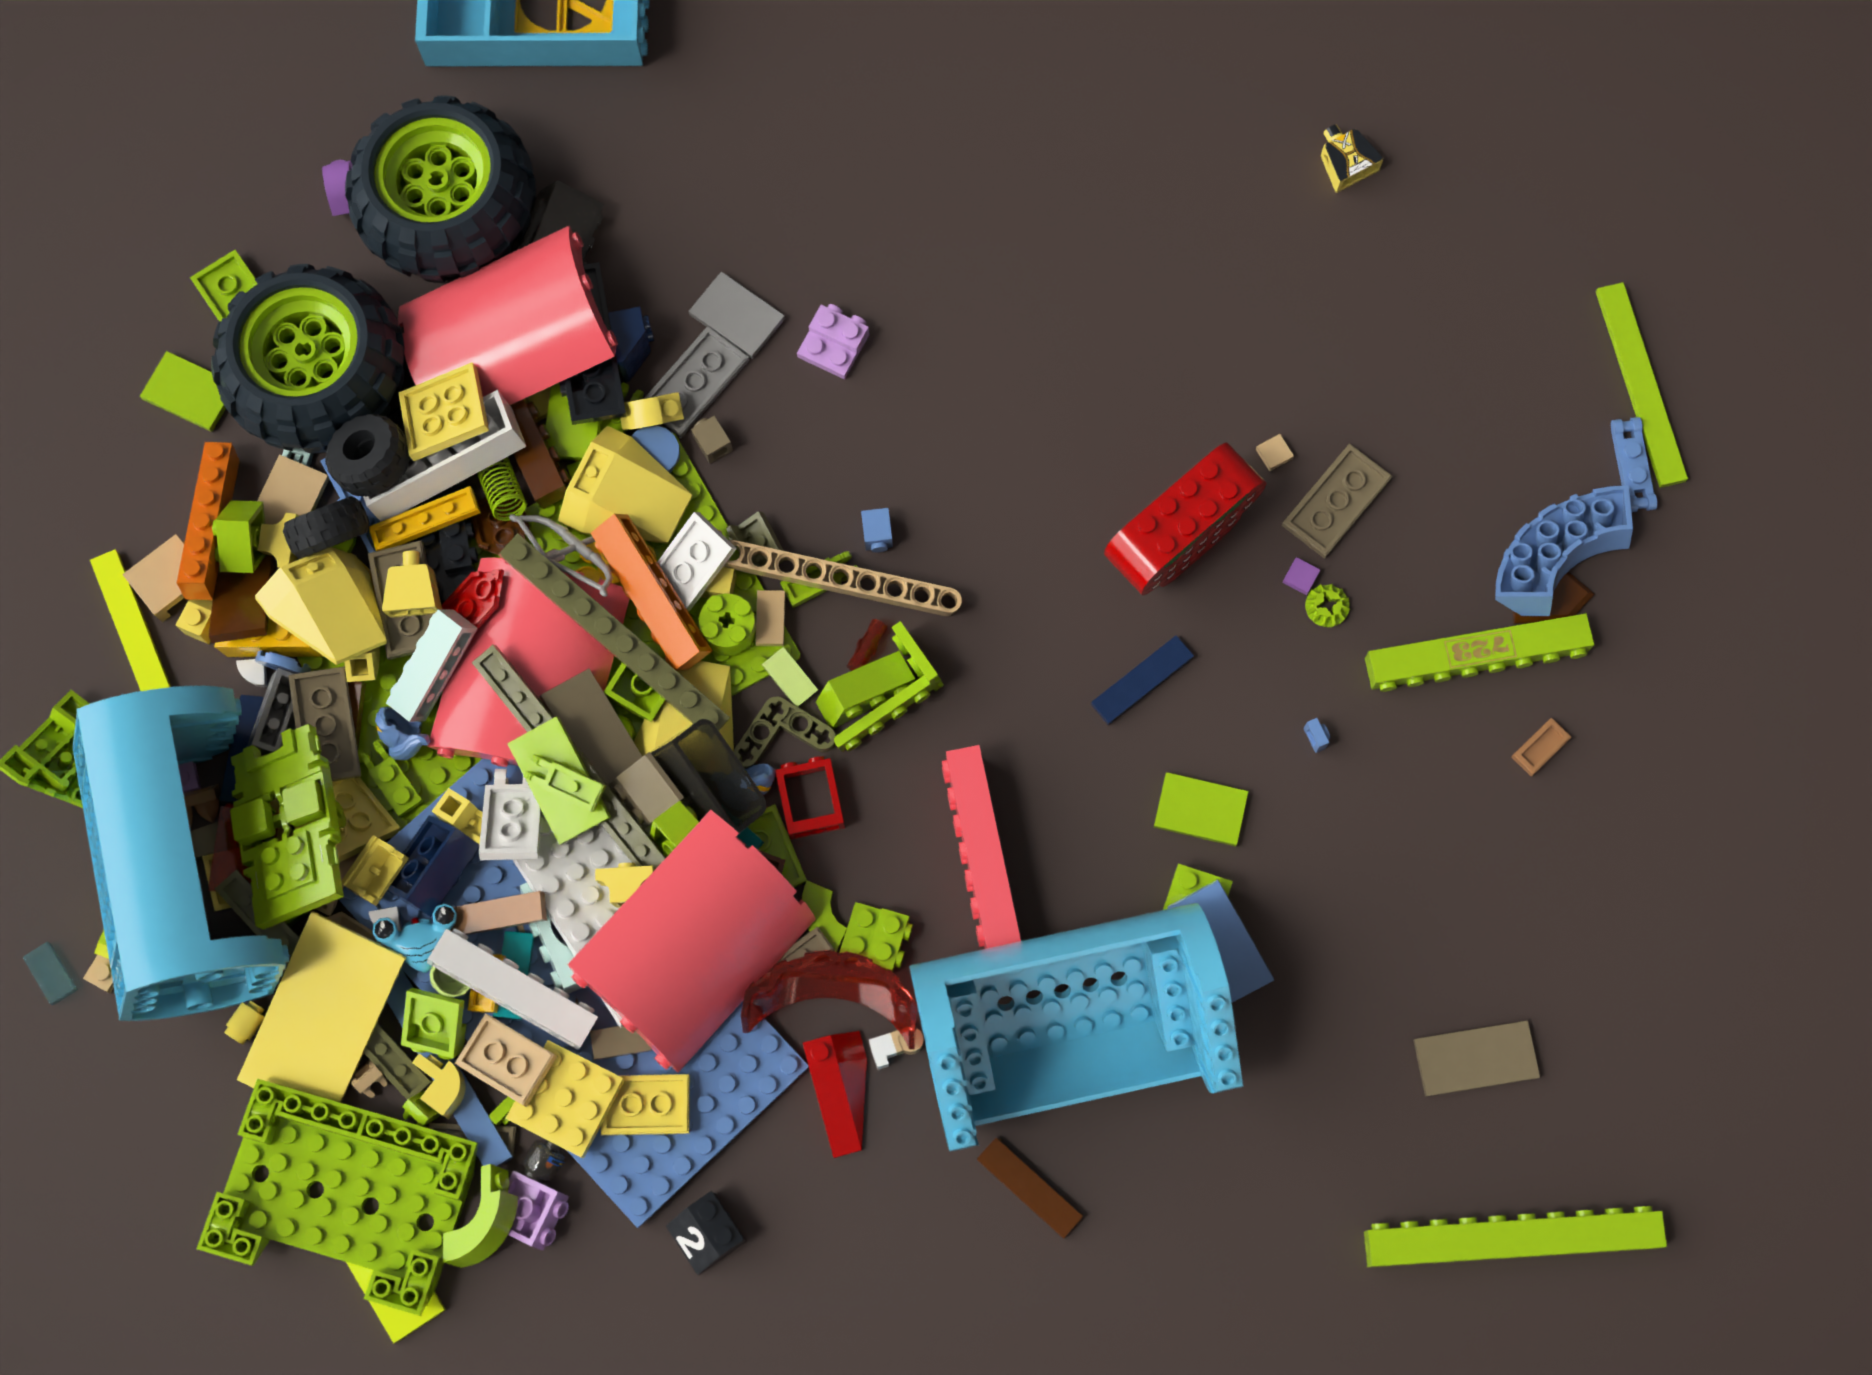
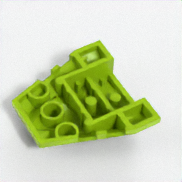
M70 690L52 708L49 718L20 747L14 745L0 759V770L20 785L83 808L73 754V739L77 709L90 703L73 690Z

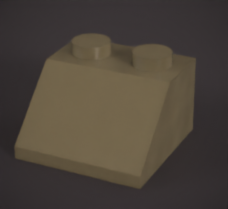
M650 752L610 783L613 787L612 790L625 803L644 829L652 824L654 819L684 798Z

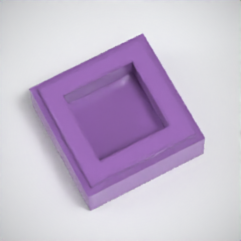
M1296 557L1282 583L1307 595L1320 569Z

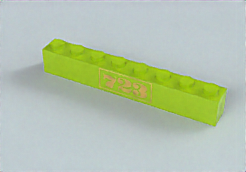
M1586 613L1368 651L1365 663L1371 689H1380L1381 692H1387L1396 689L1397 685L1407 684L1408 687H1416L1424 684L1426 680L1434 679L1435 682H1444L1450 680L1451 676L1462 675V678H1468L1478 675V671L1489 670V673H1496L1512 665H1516V668L1529 667L1535 661L1543 660L1544 664L1559 661L1560 657L1564 656L1577 659L1586 656L1587 652L1594 646Z

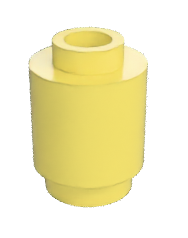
M251 1000L248 1004L242 1002L226 1025L228 1027L224 1033L244 1045L247 1039H252L261 1026L265 1017L262 1013L265 1009Z

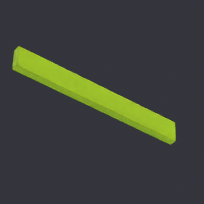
M1624 283L1598 288L1596 295L1636 417H1640L1642 421L1643 439L1659 488L1684 483L1688 480Z

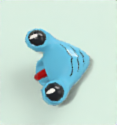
M444 903L435 907L432 914L433 924L430 919L414 917L410 922L403 925L402 930L399 932L396 923L389 917L379 918L373 924L372 934L378 942L405 956V962L409 966L427 973L432 967L427 963V960L445 930L448 929L450 931L456 924L457 913L453 906Z

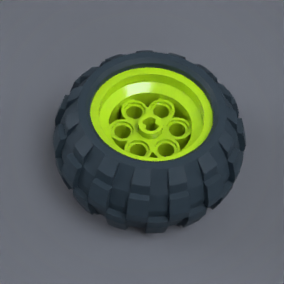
M437 95L433 101L421 102L419 98L401 103L403 109L392 115H389L387 112L383 113L371 123L372 132L368 136H363L362 139L359 138L352 152L350 160L352 169L347 171L345 197L348 201L349 216L361 240L374 255L383 259L386 265L409 277L412 274H420L421 278L427 282L446 283L449 277L461 276L463 278L479 271V268L510 254L512 243L517 241L518 238L523 239L531 220L530 209L533 208L536 199V181L532 163L516 131L505 121L499 120L494 112L473 101L472 103L466 102L462 104L455 96ZM461 173H468V175L464 177H459ZM466 196L469 197V198H468L466 201H464V202H459V201H458V200H459L460 198H462V197H466ZM422 198L420 202L412 203L415 199ZM445 210L441 215H435L437 211Z
M310 264L290 265L287 272L275 275L274 272L270 271L255 279L257 285L246 293L239 291L228 304L230 313L227 318L218 321L213 337V346L216 349L215 355L211 359L212 376L224 406L236 422L249 434L257 436L267 444L280 449L293 451V448H303L305 452L310 454L327 452L329 441L333 438V434L345 422L351 421L354 417L360 415L378 414L386 417L389 415L391 410L389 403L395 395L399 396L398 393L401 392L405 376L403 369L405 362L404 339L395 314L382 295L369 283L353 278L351 273L327 266L326 269L316 270ZM340 346L337 352L330 353L332 348ZM287 362L285 367L278 369L280 363ZM333 371L330 377L322 378L324 373ZM306 379L303 385L296 386L299 380Z

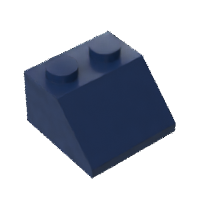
M640 307L608 313L611 331L618 342L616 357L624 382L631 381L651 353L650 342L654 341L648 315L643 316Z

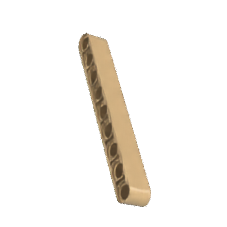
M729 540L737 548L736 550L739 552L740 557L735 561L728 560L724 567L734 568L737 571L941 616L954 615L962 603L960 593L953 588L737 540ZM754 555H763L767 563L762 567L755 566L751 561ZM788 560L793 564L794 570L784 573L779 569V563ZM815 566L820 570L821 576L816 579L809 578L806 574V569ZM837 572H842L847 576L848 582L839 585L833 580V575ZM864 578H869L874 582L875 588L866 591L861 587L860 581ZM891 584H896L901 588L902 594L893 597L888 593L887 587ZM917 590L925 591L928 594V601L924 603L918 602L914 597V592ZM944 596L952 597L955 601V607L951 609L945 608L941 603V598Z

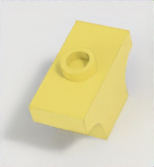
M285 513L284 518L277 524H261L258 551L265 555L274 556L277 560L278 568L297 561L298 557L292 554L283 534L284 523L298 517L299 515Z
M620 863L618 868L595 869V881L601 886L609 888L610 903L616 908H620L656 868L654 866H636L635 863Z

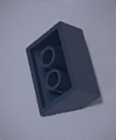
M429 815L402 853L409 859L387 891L416 910L432 917L435 907L442 904L449 890L458 882L459 876L466 865L473 860L479 844L458 828Z

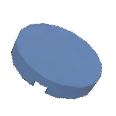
M648 426L637 430L631 436L669 473L674 470L680 459V447L675 436L668 429L660 426Z
M260 650L255 658V662L274 670L280 668L293 674L311 672L312 669L307 664H304L302 668L295 659L273 652L264 653V651Z

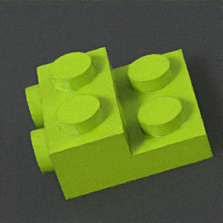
M855 902L838 955L839 958L893 974L895 967H901L905 951H901L903 940L909 941L913 924L909 923V916Z
M416 988L407 990L401 1045L410 1047L414 1052L437 1054L441 1059H453L461 1054L464 1049L467 1024L462 1023L464 1000Z

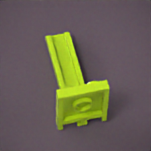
M901 621L891 627L896 634L892 639L904 657L908 654L911 656L907 661L919 679L835 736L834 743L841 752L854 750L862 743V738L868 734L871 736L877 734L885 727V722L891 718L894 720L900 718L908 711L906 709L914 702L919 704L925 701L931 695L930 691L933 689L937 691L944 686L938 674Z

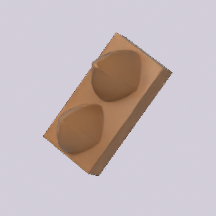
M219 784L183 793L190 829L193 817L191 806H194L199 815L210 822L215 820L219 811L218 798L221 795Z

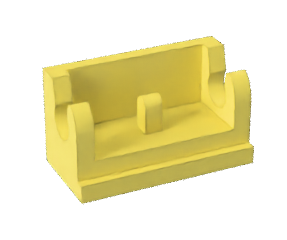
M373 835L342 879V885L357 896L377 906L409 858L395 850L396 848Z

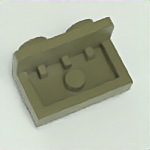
M758 511L738 526L729 525L726 528L730 535L729 540H737L784 551L764 512ZM761 554L754 555L751 559L752 563L757 567H762L767 563L766 558Z

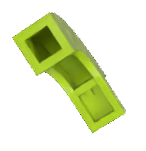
M492 1164L481 1166V1202L475 1217L465 1227L443 1233L444 1263L460 1268L477 1264L492 1255L504 1242L513 1225L518 1205V1196L508 1193L510 1184L508 1170Z

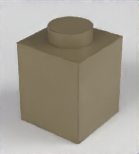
M715 416L699 420L694 425V428L691 429L695 442L709 464L733 451L731 441Z

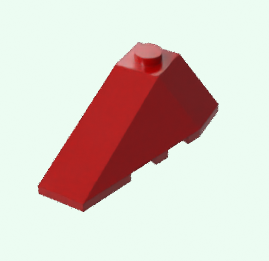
M860 1031L833 1034L803 1042L833 1158L862 1151L867 1057Z

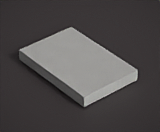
M720 272L688 311L690 316L704 326H709L751 359L756 356L785 320L783 314L723 272Z

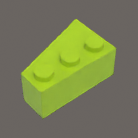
M897 651L829 680L818 697L816 704L828 726L835 729L859 715L879 707L912 684L915 677L900 651Z

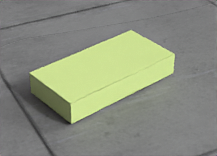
M784 647L761 664L792 704L797 707L818 691Z

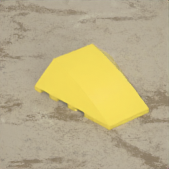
M699 661L689 670H677V672L727 714L730 719L712 739H709L665 700L652 722L644 719L634 744L642 757L650 752L660 764L705 772L709 776L716 771H723L729 775L735 770L730 666Z

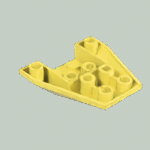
M606 426L591 441L569 483L558 522L580 533L591 535L592 531L613 514H628L644 541L669 544L693 495L631 436Z
M329 547L284 565L276 571L255 595L257 602L271 620L336 665L387 644L370 575L354 554Z

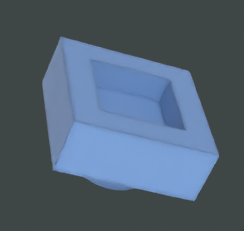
M1317 718L1308 721L1303 729L1315 753L1326 749L1329 744L1328 739H1330L1325 724H1320Z

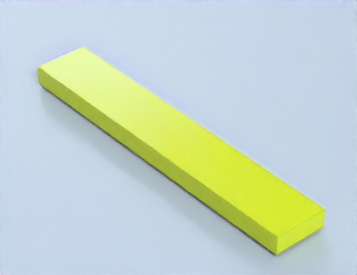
M114 549L91 559V565L140 691L171 687L133 588L122 575L126 570L119 552Z

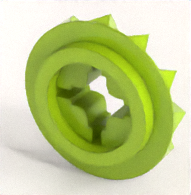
M1320 584L1311 590L1306 598V613L1319 626H1337L1346 619L1349 613V598L1345 595L1343 589H1339L1333 584ZM1324 597L1329 602H1336L1332 607L1331 613L1327 608L1320 607L1324 603Z

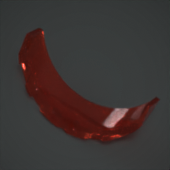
M833 950L808 952L804 954V957L788 962L785 959L775 964L771 971L762 976L755 984L752 982L745 991L741 1011L743 1033H749L765 1017L787 1005L809 999L836 998L853 1001L875 1010L896 1027L903 1036L908 1048L915 1050L918 1007L914 998L911 997L895 973L890 969L887 971L874 964L873 960L868 957L850 952L837 953Z

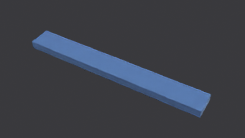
M401 969L387 1002L403 1028L406 991L414 987ZM430 1052L420 1053L426 1059L431 1054L444 1065L441 1070L450 1061L463 1074L466 1086L465 1095L453 1115L466 1138L478 1143L476 1155L482 1165L492 1164L500 1167L514 1158L461 1067L455 1064L456 1059H441L437 1054Z

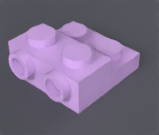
M829 304L828 307L820 305L809 325V332L797 352V357L845 380L869 336V327L866 326V321L859 316L853 315L849 318L842 315L843 311L833 304Z
M513 1171L509 1178L508 1193L518 1196V1205L515 1219L508 1235L544 1251L545 1247L551 1245L555 1239L556 1231L554 1228L558 1219H562L568 1212L569 1204L567 1200L569 1196Z

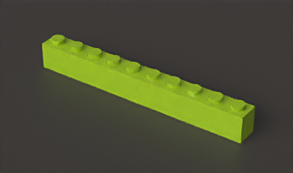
M1652 1206L1634 1207L1635 1213H1623V1208L1605 1209V1215H1594V1210L1576 1211V1217H1565L1564 1212L1546 1213V1219H1536L1535 1214L1517 1215L1518 1220L1506 1221V1216L1488 1217L1489 1222L1477 1223V1217L1460 1218L1459 1224L1448 1225L1447 1219L1430 1220V1226L1419 1227L1418 1221L1401 1222V1228L1389 1229V1223L1371 1224L1372 1230L1364 1231L1367 1267L1657 1249L1667 1247L1662 1211L1653 1212Z

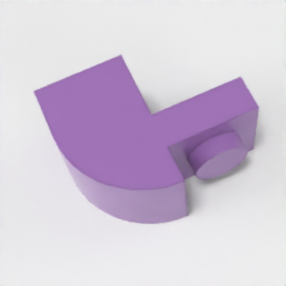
M336 160L322 167L324 186L332 216L349 213L348 201L345 197V182L347 171L352 169L351 161Z

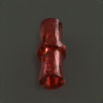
M872 619L865 635L857 641L855 653L846 665L847 668H850L849 670L852 671L867 665L872 655L877 653V646L888 629L885 623Z

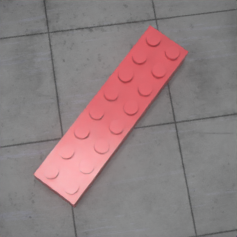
M976 745L946 751V760L942 761V772L945 784L950 783L951 785L950 788H947L950 810H956L957 815H953V825L956 838L962 837V842L959 843V854L962 865L967 864L968 870H964L967 892L973 891L974 897L970 898V906L973 920L979 919L980 925L976 926L978 945L987 949L1019 942L1021 938L980 746Z

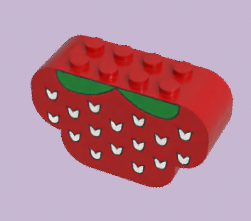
M1225 442L1211 451L1125 525L1108 543L1104 555L1142 596L1147 595L1158 586L1164 587L1171 583L1219 542L1236 525L1242 513L1261 495L1265 489L1266 481L1228 442Z

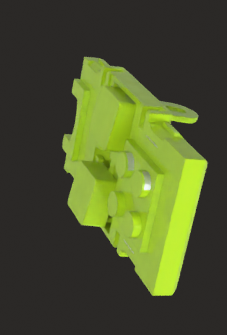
M310 724L295 730L288 729L281 732L283 746L270 754L261 756L260 750L251 745L244 748L242 753L231 757L232 766L235 767L234 774L236 780L232 797L238 799L233 802L234 808L230 810L234 840L239 842L242 865L249 867L243 870V874L252 881L253 897L251 898L255 926L263 930L344 897L338 851L335 844L342 842L340 828L345 827L346 817L340 803L335 800L329 761L320 754L319 736L317 735L316 728ZM277 798L280 803V813L273 816L272 814H275L276 810L271 807L269 802ZM292 824V825L295 826V827H300V826H302V825H305V826H303V827H301V828H298V829H296V830H293L294 835L291 836V837H288V835H289L290 832H291V829H290V826H289V825ZM282 827L284 832L282 840L279 841L278 838L274 837L275 828Z

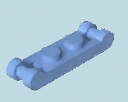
M1634 417L1630 418V421L1623 422L1621 419L1612 420L1611 433L1621 485H1629L1631 512H1637L1638 509L1646 508L1647 511L1656 510L1657 498L1653 491L1642 434L1641 418ZM1623 432H1631V438L1624 439ZM1642 492L1643 498H1637L1635 496V493Z

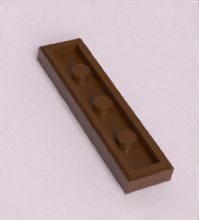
M997 1138L976 1159L1063 1239L1083 1217Z

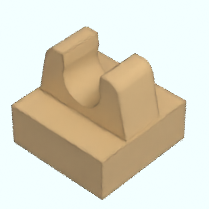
M369 1059L354 1073L351 1083L360 1094L363 1092L370 1098H373L375 1093L370 1088L371 1084L379 1082L385 1087L387 1081L383 1073Z

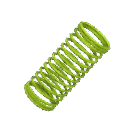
M506 457L502 459L504 460L503 462L498 461L483 469V472L477 473L494 518L501 521H509L508 515L511 514L516 516L522 515L527 506L509 458ZM494 465H499L498 467L489 469L490 467H492V466H494ZM501 469V470L498 471V472L491 473V472H493V471H495V470ZM498 474H502L501 476L492 478L493 476H496V475H498ZM505 478V479H503V480H501V481L494 482V481H496V480H498V479ZM507 482V483L504 484V485L495 487V486H497V485H499V484H501V483ZM515 498L514 501L508 504L499 505L501 502H505ZM518 499H520L519 503L516 504L515 506L511 507V508H508V509H497V508H496V507H504V506L511 505V504L515 503ZM522 502L521 507L514 512L501 514L495 511H509L519 506Z

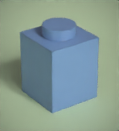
M889 509L861 511L866 550L878 553L893 547Z

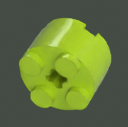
M725 593L711 596L702 607L699 615V627L714 652L724 656H733L741 653V651L750 647L756 638V620L752 607L747 600L735 594ZM729 621L733 623L729 624L728 628H724L723 624H727V622Z

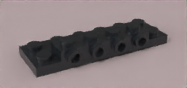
M599 262L583 265L585 274L589 276L593 285V289H591L592 296L609 331L611 326ZM616 354L613 358L559 382L561 396H567L572 425L626 417Z
M466 479L409 510L466 488ZM468 518L414 540V542L422 541L424 543L427 563L435 573L441 605L471 572H476L475 563H479L477 549L471 545V538H475L473 524L468 522Z

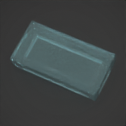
M45 942L22 957L49 1004L55 1005L78 990L51 943Z

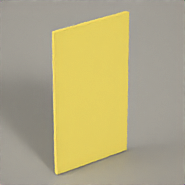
M312 911L237 1080L254 1088L258 1078L341 1103L406 957Z

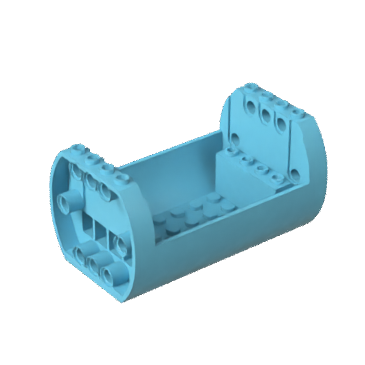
M179 686L152 689L107 698L77 709L73 754L120 1021H143L180 1017L239 1005L242 1002L246 1003L250 1000L263 998L274 993L277 984L280 982V977L283 976V970L286 969V962H289L287 945H282L281 939H267V936H244L210 941L178 765L192 761L195 764L211 760L212 756L229 749L228 745L234 741L233 734H236V725H239L238 715L242 714L240 699L234 698L233 689L216 686Z
M1198 903L909 965L949 1152L979 1145L975 1126L1199 1076H1202L1210 1093H1218L1243 1086L1229 984L1213 932ZM1121 971L1125 973L1124 977L1119 980L1111 979V976L1116 972ZM1088 978L1097 979L1096 983L1091 986L1083 985V982ZM1060 984L1069 985L1068 989L1064 992L1054 991ZM1032 990L1041 992L1036 998L1026 997L1027 993ZM1004 996L1012 998V1001L1008 1004L1001 1005L998 1003L999 999Z

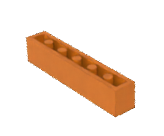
M205 442L176 582L186 600H213L219 562L215 560L217 536L213 535L212 525L213 521L216 520L221 511L233 498L240 462L232 443Z
M613 514L592 531L591 535L595 540L596 548L606 557L611 572L618 577L623 585L624 594L633 601L639 618L647 624L651 631L652 639L662 648L665 653L666 662L676 671L689 670L712 652L711 647L629 515Z

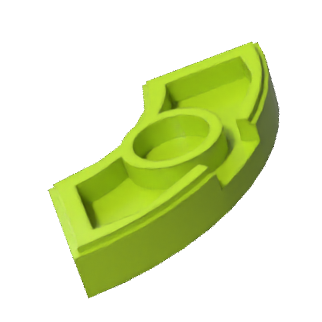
M806 881L802 900L806 902L816 918L808 930L810 932L814 928L819 927L835 949L832 954L836 955L847 928L840 924L832 914L831 900L833 891Z

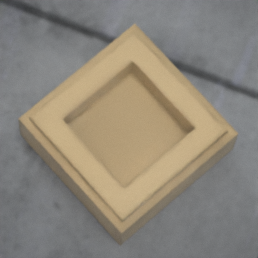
M1280 434L1256 447V451L1269 472L1289 462L1294 457Z

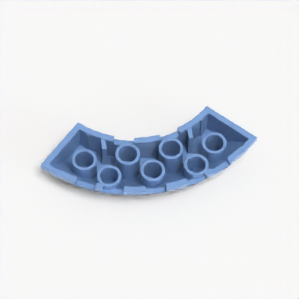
M1629 485L1593 489L1592 493L1582 496L1574 494L1565 502L1558 505L1554 503L1539 512L1537 518L1529 524L1526 523L1515 535V539L1509 548L1504 552L1496 579L1495 600L1521 616H1550L1554 590L1562 577L1572 567L1599 553L1629 549L1633 532Z

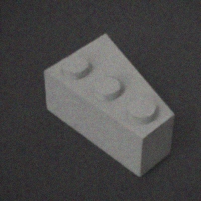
M280 668L271 676L247 747L251 745L257 747L261 752V756L270 754L283 746L281 732L288 729H296L288 675L293 673Z

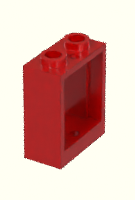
M824 756L813 757L808 760V763L797 765V762L782 764L781 769L775 770L790 840L845 828L830 758L825 759ZM826 770L835 813L793 822L785 779Z

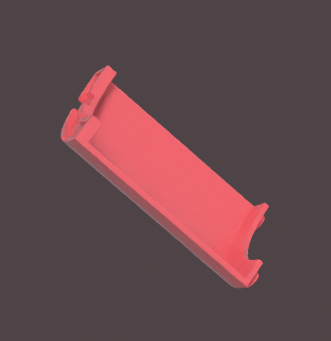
M567 226L479 268V271L463 278L460 277L401 305L398 311V323L400 327H404V355L415 386L473 362L478 370L482 396L485 397L498 390L508 404L512 405L615 357L618 342L614 333L611 330H607L592 296L591 289H593V285L589 276L585 274L582 260V247L584 245L580 235L577 232L573 233L570 226Z
M481 558L478 571L492 572L496 569L504 570L499 605L495 612L475 632L445 685L430 735L431 742L427 747L438 750L437 755L444 758L453 759L454 755L488 759L491 760L492 764L501 767H507L508 764L518 766L507 743L522 736L527 731L472 662L491 645H497L540 699V695L587 669H590L604 692L614 655L502 558ZM563 572L623 624L630 600L624 594L623 587L610 583L606 590L608 595L603 597L600 594V590ZM599 579L598 584L603 585L605 580Z
M712 810L703 817L567 964L574 973L571 978L583 989L586 986L591 988L622 1017L620 1023L633 1034L636 1031L657 1055L654 1059L664 1069L668 1070L671 1067L677 1073L680 1072L816 920L806 902L803 900L798 902L793 895L797 891L753 845L747 849L745 847L746 844L737 837L739 833Z

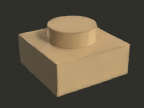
M97 955L83 979L111 993L114 985L109 959Z

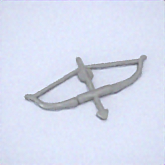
M511 514L509 516L511 521L518 522L533 546L558 569L600 590V594L603 597L608 595L606 590L613 580L610 567L603 561L598 553H594L587 546L595 542L593 536L580 541L569 532L567 527L539 515L516 516ZM524 522H537L548 526L570 546L561 550L553 549L545 553ZM577 551L604 572L606 580L603 585H600L558 562L565 560V555Z

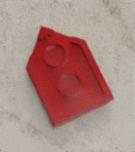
M504 570L471 572L441 605L442 609L455 610L479 629L498 608Z

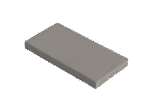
M707 326L645 398L679 392L684 419L663 423L662 425L681 439L749 362V357Z

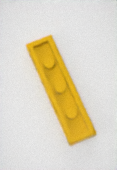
M469 486L369 526V531L375 550L380 551L400 546L481 512L474 491Z

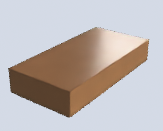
M1550 718L1511 758L1532 777L1572 737L1554 719Z

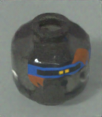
M535 1140L522 1160L525 1167L524 1173L539 1183L552 1181L566 1161V1156L561 1151L562 1147L548 1140Z

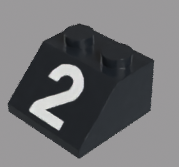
M712 1190L688 1206L666 1225V1228L697 1275L747 1242Z

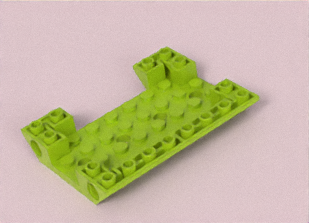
M257 1078L237 1134L243 1137L224 1192H216L196 1249L254 1266L269 1241L274 1240L373 1270L364 1296L365 1300L421 1316L433 1292L436 1290L444 1266L443 1233L456 1230L474 1176L478 1143ZM261 1166H266L269 1170L268 1178L264 1182H257L255 1179L256 1170ZM321 1182L324 1186V1192L319 1198L314 1199L310 1196L309 1189L312 1184ZM375 1198L379 1203V1208L376 1213L368 1215L364 1211V1204L368 1199ZM429 1214L434 1219V1225L430 1230L422 1231L419 1227V1220L422 1216Z

